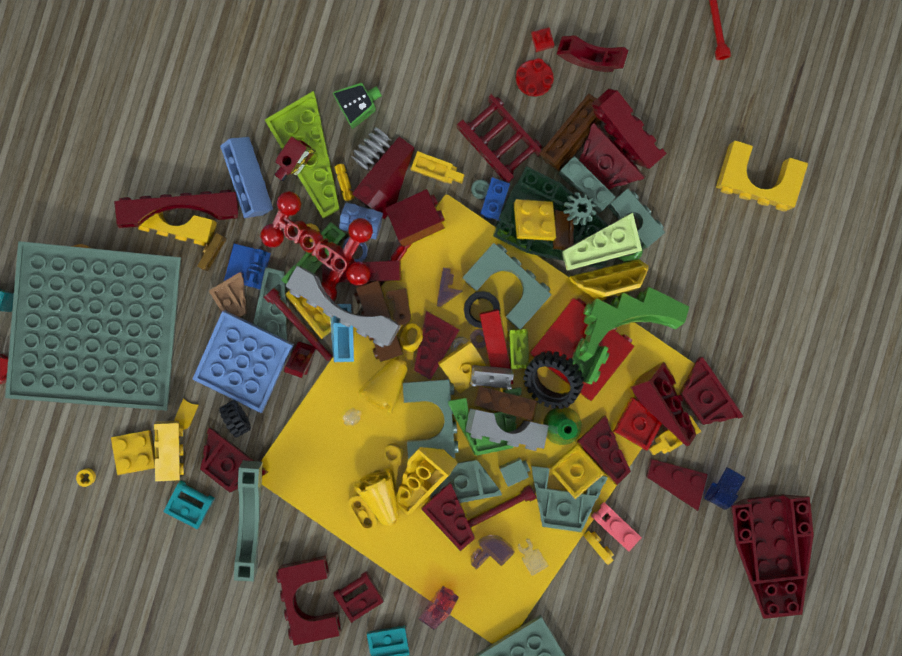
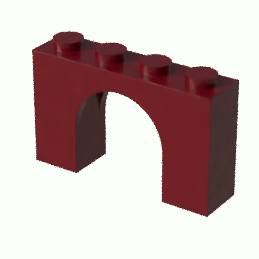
M326 555L283 564L276 572L277 582L281 583L282 588L280 591L281 601L285 602L286 607L284 609V617L286 621H289L290 626L288 628V636L290 640H293L294 646L338 637L342 631L338 612L311 616L304 613L296 601V593L300 586L329 577L330 572Z

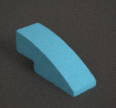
M337 304L342 309L351 313V304ZM334 315L333 318L330 317L334 362H354L353 326L347 327L339 322L340 318Z

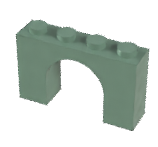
M493 243L462 279L477 292L494 273L507 271L516 275L522 284V297L505 318L521 330L552 294L549 293L550 288L543 282L539 284L535 280L536 276L527 269L525 271L520 267L521 262L514 256L510 258L506 254L507 250L501 244L496 245Z
M449 379L402 383L404 403L432 402L442 410L444 415V426L436 436L407 441L408 460L420 447L443 449L451 457L455 458V453H459L458 441H454L453 434L457 433V423L452 421L453 412L448 404V401L451 400V395H454V384L450 383Z

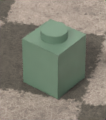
M520 457L499 467L508 487L529 478L527 473L530 471L526 460L522 462Z

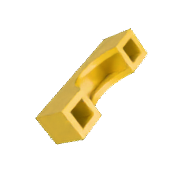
M163 212L146 220L138 227V230L150 232V229L156 230V234L168 237V234L175 235L177 240L186 242L188 238L194 240V244L205 246V243H211L217 222L194 215L186 224L172 226L165 220Z

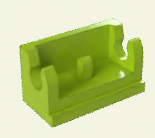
M528 329L508 330L511 369L527 368L529 365Z

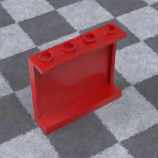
M572 298L529 353L535 357L541 352L552 351L553 354L556 351L559 352V356L565 354L567 355V360L572 359L581 338L585 339L587 336L585 330L588 324L583 322L585 318L584 310L587 304L580 298H577V300ZM617 328L610 330L599 343V346L609 348L607 351L609 357L606 363H602L599 368L601 373L596 382L593 381L592 384L584 383L580 392L589 401L595 398L635 347L631 344L633 341L625 334L621 336L616 332ZM547 367L553 373L559 376L562 380H564L567 384L570 385L567 377L563 373L552 367Z

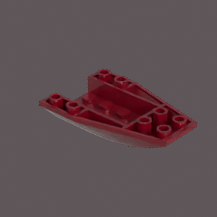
M781 494L745 498L732 504L731 511L735 545L762 618L802 615L814 538L810 497Z

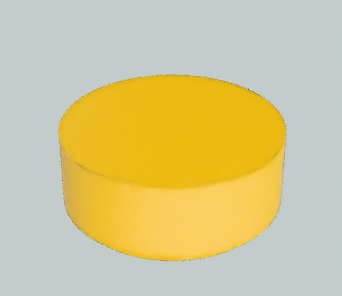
M395 444L387 445L382 452L384 461L389 464L397 463L402 456L400 447Z

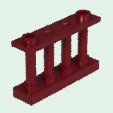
M491 94L488 97L490 105L471 122L466 123L462 119L457 124V129L504 182L510 183L514 178L512 175L513 171L533 153L539 157L542 146L536 139L532 140L506 111L502 100ZM496 110L503 119L483 137H478L474 132L476 131L475 128ZM509 124L516 133L496 151H491L487 147L488 142ZM522 139L528 148L509 165L506 164L504 166L500 161L501 156Z

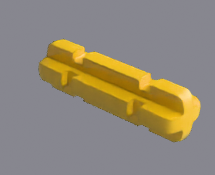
M338 164L334 168L336 174H338L337 178L343 192V198L345 201L353 200L354 196L350 190L352 188L348 175L345 173L347 172L345 165Z

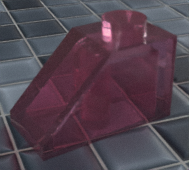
M442 586L435 593L418 619L435 630L450 615L459 597L452 590Z

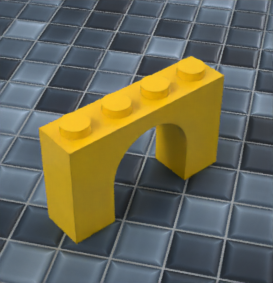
M735 140L730 143L716 188L721 189V192L725 194H738L741 199L757 200V203L760 205L768 206L770 204L776 206V209L780 211L794 208L808 163L788 158L783 161L774 187L771 189H760L754 186L747 176V164L753 146Z

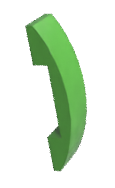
M331 222L321 232L323 239L327 238L329 239L328 242H333L337 245L346 235ZM325 248V253L329 256V251ZM306 252L281 281L287 284L297 266L303 267L315 274L323 263L316 256H313L312 253Z

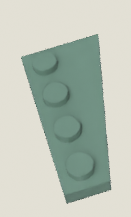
M265 268L253 324L287 340V317L275 304L272 305L263 298L275 287L280 292V299L286 304V284L281 281L286 272Z

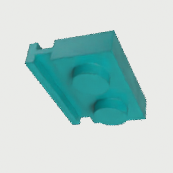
M405 625L367 632L371 656L410 655Z

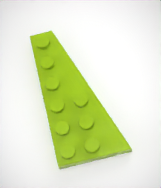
M312 91L265 119V122L281 149L284 148L290 137L293 136L302 139L316 150L315 154L297 175L321 216L325 219L340 210L317 100L315 92Z

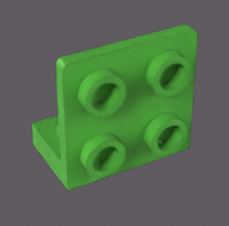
M581 338L572 356L574 360L572 364H578V370H581L583 373V382L592 384L600 376L601 371H599L601 364H605L609 357L607 352L609 348L598 345L594 355L585 362L579 359L581 353L579 347L582 341L585 340Z

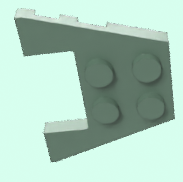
M532 466L531 470L542 527L582 532L592 507L607 481V476L599 478L587 489L586 493H582L578 498L574 499L568 491L547 488L549 468Z

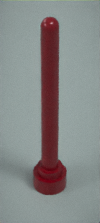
M275 287L269 291L263 298L268 303L275 304L327 361H330L333 358L331 353L280 299V292Z
M531 485L524 487V490L520 491L521 494L468 520L470 527L524 500L525 502H531L537 499Z

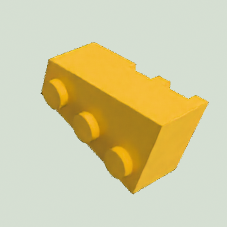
M156 421L154 423L155 482L180 480V475H184L183 463H179V456H183V444H179V437L183 436V425H179V421Z

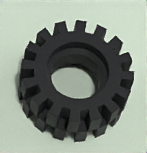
M232 400L219 408L220 416L224 424H226V428L230 430L234 437L237 438L251 430L249 419L236 400Z

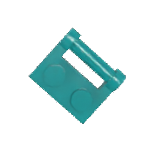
M180 480L163 512L195 529H199L215 497L207 496L187 486L186 482ZM181 492L203 502V507L201 508L180 497Z

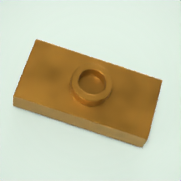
M216 233L211 243L205 246L203 250L204 255L197 267L209 271L227 238Z

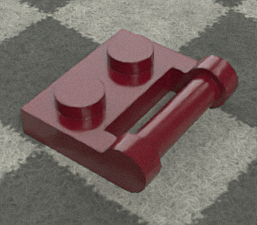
M367 571L341 590L337 589L333 592L351 623L384 602L383 597ZM364 583L368 587L350 600H345L344 596Z

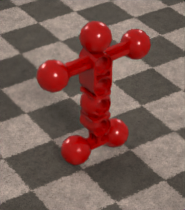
M286 191L278 197L276 204L279 211L273 223L266 225L260 233L261 241L265 246L276 248L282 244L284 237L294 240L295 244L300 243V247L305 252L312 253L320 262L332 269L326 282H321V285L333 301L337 298L335 287L344 271H346L347 280L353 285L362 286L368 282L371 275L370 268L366 263L354 262L353 258L360 243L367 242L372 237L373 227L368 220L357 218L349 224L348 233L350 238L343 249L333 242H328L329 239H323V235L319 231L311 229L305 222H293L288 218L297 214L301 209V199L296 193ZM295 227L298 230V234H296L294 231ZM310 237L313 239V245L310 243ZM325 248L328 249L329 256L325 253ZM341 259L345 262V266H342Z

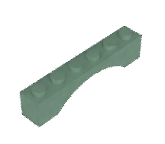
M243 460L239 467V528L234 565L235 581L254 582L257 574L263 463L260 461Z

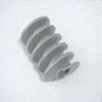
M377 127L374 128L376 134H368L371 140L366 138L363 140L366 146L359 144L360 151L354 150L355 157L351 156L361 167L368 171L370 169L367 164H375L372 158L380 159L378 152L385 153L383 146L390 148L388 143L389 137Z

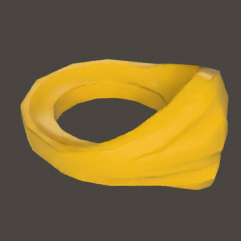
M407 324L400 335V346L406 351L414 352L422 342V329L417 324ZM415 328L418 332L417 339L413 344L409 345L407 340L408 331Z

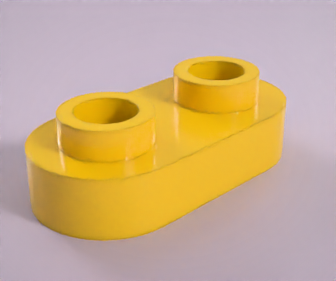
M359 495L351 497L347 506L358 527L364 532L373 531L378 522L377 518ZM356 501H359L361 503L360 508H357L355 506ZM370 518L371 523L366 524L364 519Z
M588 530L583 536L604 562L609 565L614 561L611 558L614 554L607 546L602 547L599 543L601 538L595 531L591 533Z

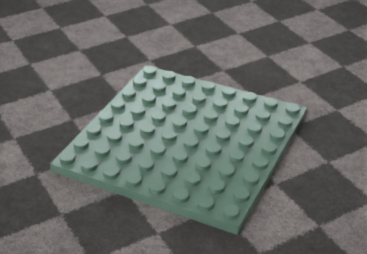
M18 241L5 398L167 411L182 258Z

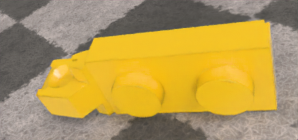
M418 151L411 167V171L449 184L452 181L462 184L465 177L464 174L456 172L457 167L453 166V164Z
M689 415L697 435L701 432V430L699 429L691 415ZM667 429L654 439L656 443L649 447L648 450L652 455L660 451L665 454L683 443Z

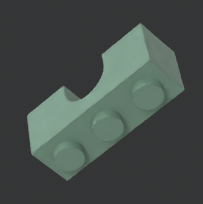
M575 156L559 172V175L571 187H576L581 193L586 192L587 198L593 197L591 204H597L593 209L598 214L615 198Z
M627 189L607 207L618 220L633 213L639 220L637 231L643 249H646L665 233L664 227L660 221L653 219L652 213L647 206H642L638 201V195L634 191Z

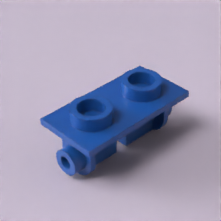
M491 178L481 215L488 219L499 220L510 183Z

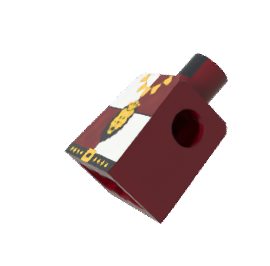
M291 136L275 160L280 167L274 175L284 182L289 174H299L316 150L302 139Z

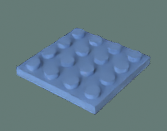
M224 310L215 326L193 380L262 413L294 344Z

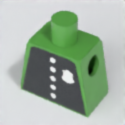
M362 83L333 92L352 129L376 111L373 101L382 97L377 86L366 91Z

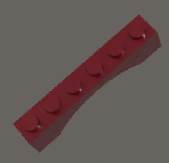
M221 190L219 193L213 194L210 191L200 192V195L181 193L180 196L174 197L171 194L160 195V198L141 196L139 199L131 200L130 197L119 198V201H114L118 228L139 227L152 216L172 209L198 210L211 215L217 220L238 219L236 192H231V190Z

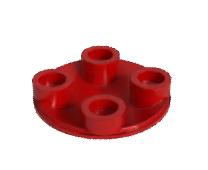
M540 58L524 62L516 72L518 88L524 94L532 97L547 93L554 81L552 69Z

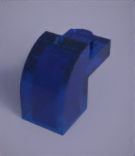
M726 467L718 483L713 482L704 499L723 510L729 509L737 500L738 495L736 494L746 477Z

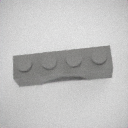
M470 409L465 432L471 433L470 437L482 440V437L486 436L489 437L491 442L500 443L501 440L508 441L507 445L519 447V444L526 445L525 449L536 451L537 447L544 449L549 426L524 420L516 430L504 432L497 425L493 413Z

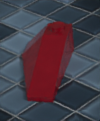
M398 137L352 194L354 198L369 209L383 213L382 218L384 220L388 217L385 208L398 201L414 147L401 137Z
M662 362L640 376L631 386V389L640 403L685 446H690L696 436V432L688 413L683 411L681 395L677 396L674 388L676 381L665 362Z

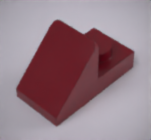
M298 341L285 365L284 372L303 378L309 371L316 348Z

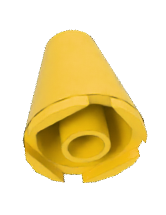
M396 358V360L391 359L359 390V395L361 396L364 393L366 395L365 400L381 410L387 408L389 409L387 413H392L408 370L406 362L400 358Z
M384 469L385 473H380L378 470L362 477L360 484L357 485L355 483L354 488L382 525L391 526L397 522L399 517L392 474L388 469Z

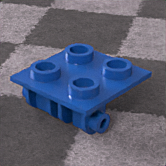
M234 244L224 280L226 281L237 273L242 272L245 286L261 290L265 268L268 267L271 253Z

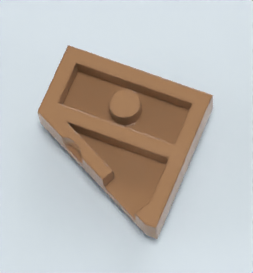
M242 272L237 273L209 290L221 312L226 310L238 317L247 314L244 276Z

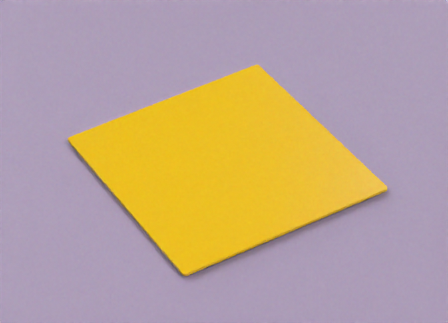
M445 195L436 207L437 211L441 210L445 221L442 223L445 229L412 243L400 260L401 281H385L381 287L393 321H395V306L393 299H388L387 291L406 288L411 312V319L407 324L414 323L422 329L426 311L430 312L460 330L445 357L471 341L488 367H490L483 329L471 325L464 315L465 302L476 291L462 278L493 243L496 245L501 244L507 250L506 254L510 258L514 256L521 262L520 267L525 271L527 269L536 276L535 280L539 284L541 282L546 284L550 288L549 293L552 294L522 327V329H528L529 352L543 337L572 298L576 300L580 298L586 304H591L595 300V298L572 283L568 276L450 195ZM500 271L491 275L477 292H489L499 301L501 309L500 318L510 362L508 330L519 329L505 317L520 301L523 289L516 275L507 271ZM483 298L474 301L470 309L473 318L481 321L479 313L493 310L491 302ZM635 322L617 327L616 332L621 336L625 334L633 340L631 344L635 347L592 401L579 394L574 403L568 406V408H571L579 415L582 424L580 435L574 442L568 445H557L546 437L544 449L537 447V450L533 451L525 449L526 445L519 444V447L513 446L511 449L476 456L454 414H452V421L457 423V433H453L454 441H458L459 453H455L454 459L458 463L477 459L502 493L501 496L460 503L467 520L521 494L520 491L524 490L523 488L531 485L536 495L531 467L540 466L550 469L578 444L576 441L604 415H606L609 421L608 424L613 431L630 398L638 400L631 386L640 376L660 363L665 362L676 381L674 388L678 396L695 363ZM407 324L402 325L397 333L399 340L402 330ZM353 327L354 362H334L333 358L330 360L261 460L263 462L262 467L269 471L266 475L262 476V485L493 644L521 627L594 520L591 515L601 508L600 505L607 501L617 485L607 476V481L592 507L582 532L542 527L537 499L531 502H525L524 500L471 527L475 539L460 551L422 511L421 507L430 499L431 494L409 516L398 508L399 517L395 524L386 526L382 525L378 520L373 531H362L350 514L347 506L351 497L359 495L354 488L355 483L359 485L360 479L372 472L379 470L380 473H385L384 469H388L392 474L396 496L403 480V474L407 468V441L436 436L444 426V415L442 410L432 402L404 403L403 384L392 413H387L389 410L387 408L381 410L365 400L366 395L364 393L361 396L359 395V390L391 359L396 360V358L405 361L408 368L403 383L449 378L440 365L431 380L414 371L418 348L414 352H409L402 348L404 355L380 362V359H376L373 353V348H376L373 340L370 341L368 335L364 337L356 332L357 328ZM415 328L408 331L407 340L409 345L413 344L417 339L418 332ZM529 353V363H530V362L533 360L534 357ZM545 366L538 368L537 376L547 389L557 393L570 391V385ZM526 368L511 369L514 374V384H511V387H521L520 397L538 401V398L533 399L531 397L533 393H528V387L524 385L525 380L523 379ZM479 385L471 386L461 394L454 387V395H451V400L467 398L468 411L475 409L488 413L497 412L475 406ZM481 386L503 392L502 390H506V388L500 387L495 388L490 386ZM545 402L538 403L534 421L516 417V429L524 420L543 424L545 416L552 410L551 405L545 407ZM614 432L616 442L630 467L642 448ZM389 444L399 446L402 451L401 459L395 464L385 462L382 457L384 448ZM519 457L522 462L526 460L530 469L527 472L529 478L508 487L499 467ZM549 470L547 488L568 491ZM356 501L355 506L357 508H360L361 503L359 501ZM370 518L364 519L366 524L371 523Z

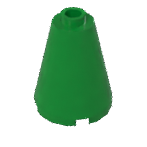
M568 407L552 409L547 413L543 421V425L549 426L546 437L557 445H568L574 442L580 435L582 428L579 415Z

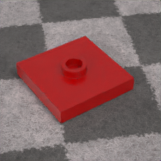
M630 398L613 432L648 451L662 423L638 400Z

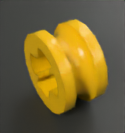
M90 468L83 469L76 475V481L82 487L90 486L96 480V474ZM88 473L90 475L88 477L90 481L87 480L84 482V476L82 474L85 475Z

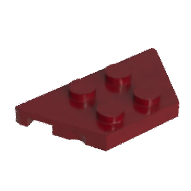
M595 122L591 125V130L579 161L607 189L643 180L646 176Z
M700 356L680 391V395L700 424L705 425L716 421L722 422L728 419L744 417L705 359Z
M209 428L207 430L208 439L207 444L204 445V458L201 461L200 470L231 493L238 489V474L242 461L254 460L213 428ZM262 467V476H264L269 471Z

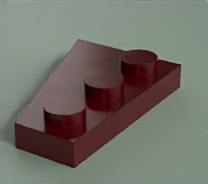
M604 415L576 442L615 485H618L631 470L622 450H620L616 442L614 432L608 424L609 421L606 415Z
M450 481L428 500L421 509L461 551L475 539V536Z

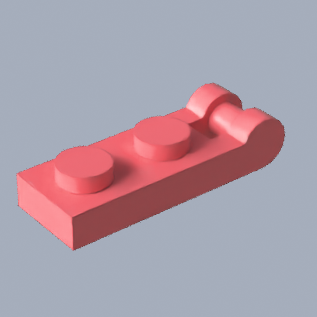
M603 502L600 505L601 508L596 513L594 512L591 517L626 550L630 551L642 537ZM606 513H608L609 515L607 516V518L603 520V516Z

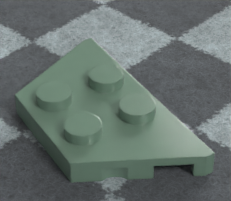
M476 459L459 462L450 475L431 493L430 499L450 481L460 503L501 496L502 493Z

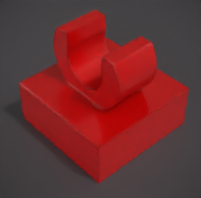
M550 27L531 32L535 52L554 48L555 45Z

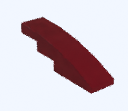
M401 261L363 262L370 268L371 275L368 282L401 281ZM322 264V282H326L332 271L325 264ZM344 271L338 283H350L347 280L346 271Z

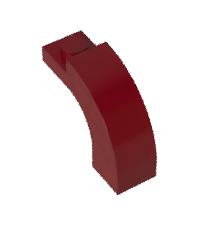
M573 35L561 37L556 55L583 68L600 72H613L614 69H623L629 50L625 47L603 48L594 46Z

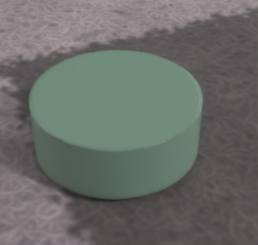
M482 179L476 180L471 187L472 195L476 199H485L489 183Z

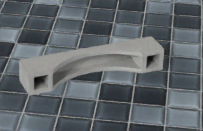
M297 266L286 284V287L291 289L289 293L298 298L300 296L306 298V303L315 308L318 305L324 309V314L332 318L335 315L340 318L339 322L347 327L352 325L357 328L356 332L364 337L369 335L374 338L373 342L381 347H384V345L390 346L402 326L386 316L364 317L342 309L327 295L319 277L303 267Z

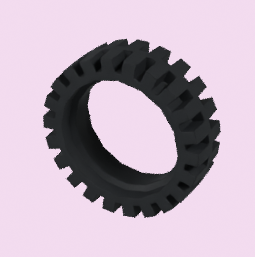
M547 351L546 353L541 352L539 355H536L526 368L523 380H525V387H528L527 392L533 393L531 397L533 399L538 398L537 402L539 404L545 402V407L551 405L552 409H556L557 406L559 409H563L564 406L568 407L570 404H573L579 396L584 385V377H582V371L578 370V364H572L573 359L567 360V355L562 354V356H559V352L556 351L553 354L552 351ZM545 366L559 370L567 377L571 387L570 391L557 393L547 389L537 376L538 368Z

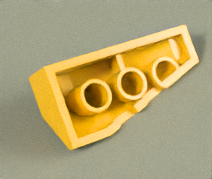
M420 447L407 462V468L396 495L397 507L409 516L450 475L458 462L443 449Z

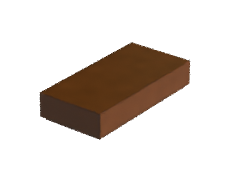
M554 211L556 238L553 240V249L565 250L573 246L574 218L568 221L569 213L564 214L563 211Z

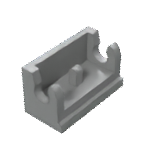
M473 365L470 384L472 386L500 387L511 390V380H513L514 374L508 368Z

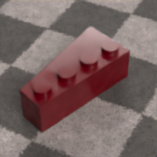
M608 88L591 104L595 109L594 114L596 117L604 122V129L614 137V143L623 150L625 155L634 164L650 169L667 154L663 148L658 149L654 143L657 140L653 135H649L642 129L644 126L643 122L635 115H631L633 112L632 108L618 90Z

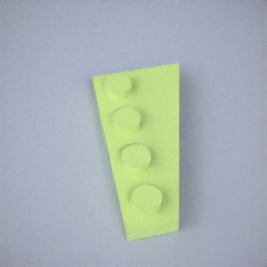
M633 213L562 251L566 270L642 251Z

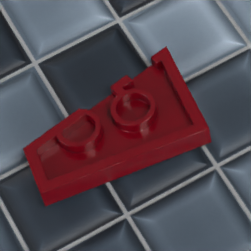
M426 311L422 328L423 339L418 348L414 371L431 380L439 367L438 362L445 357L460 330Z
M650 459L646 477L695 510H699L708 474Z

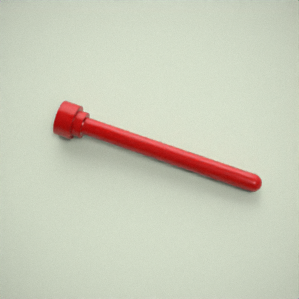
M709 0L717 42L716 51L714 52L716 60H725L731 57V51L724 41L717 0Z

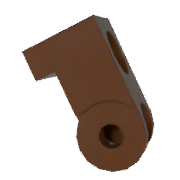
M407 289L387 291L388 299H393L395 322L400 325L407 324L411 319Z

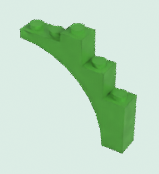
M651 287L640 292L636 299L622 293L618 298L615 297L610 305L596 298L591 304L588 303L584 310L585 318L583 322L588 324L585 330L587 336L580 344L579 351L581 353L579 359L585 362L590 359L603 337L610 330L624 324L652 322L676 330L685 323L689 306Z

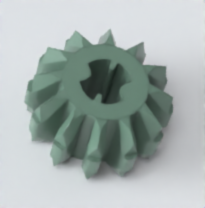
M576 192L574 197L572 195L568 196L569 202L564 203V206L568 207V209L563 211L564 214H570L567 220L570 221L574 218V225H577L579 221L581 225H585L586 220L592 221L591 215H596L597 213L595 210H592V208L597 206L596 203L591 204L593 197L587 198L586 192L582 193V195ZM582 205L583 209H581V210H583V211H582V212H578L577 209H578L579 207H577V206Z

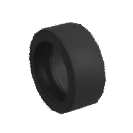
M475 292L465 302V318L474 327L482 328L481 321L473 318L470 310L471 305L477 299H487L493 305V310L498 309L499 313L501 311L499 301L489 292Z

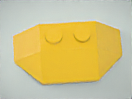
M638 259L570 276L569 279L593 298L605 300L607 297L620 296L622 293L640 288L649 268L646 263Z

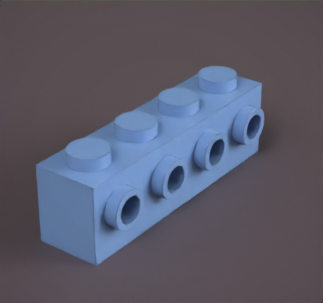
M250 138L228 139L220 147L244 218L263 216L273 210Z

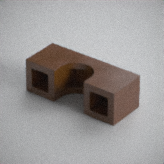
M479 386L475 406L534 421L538 402Z

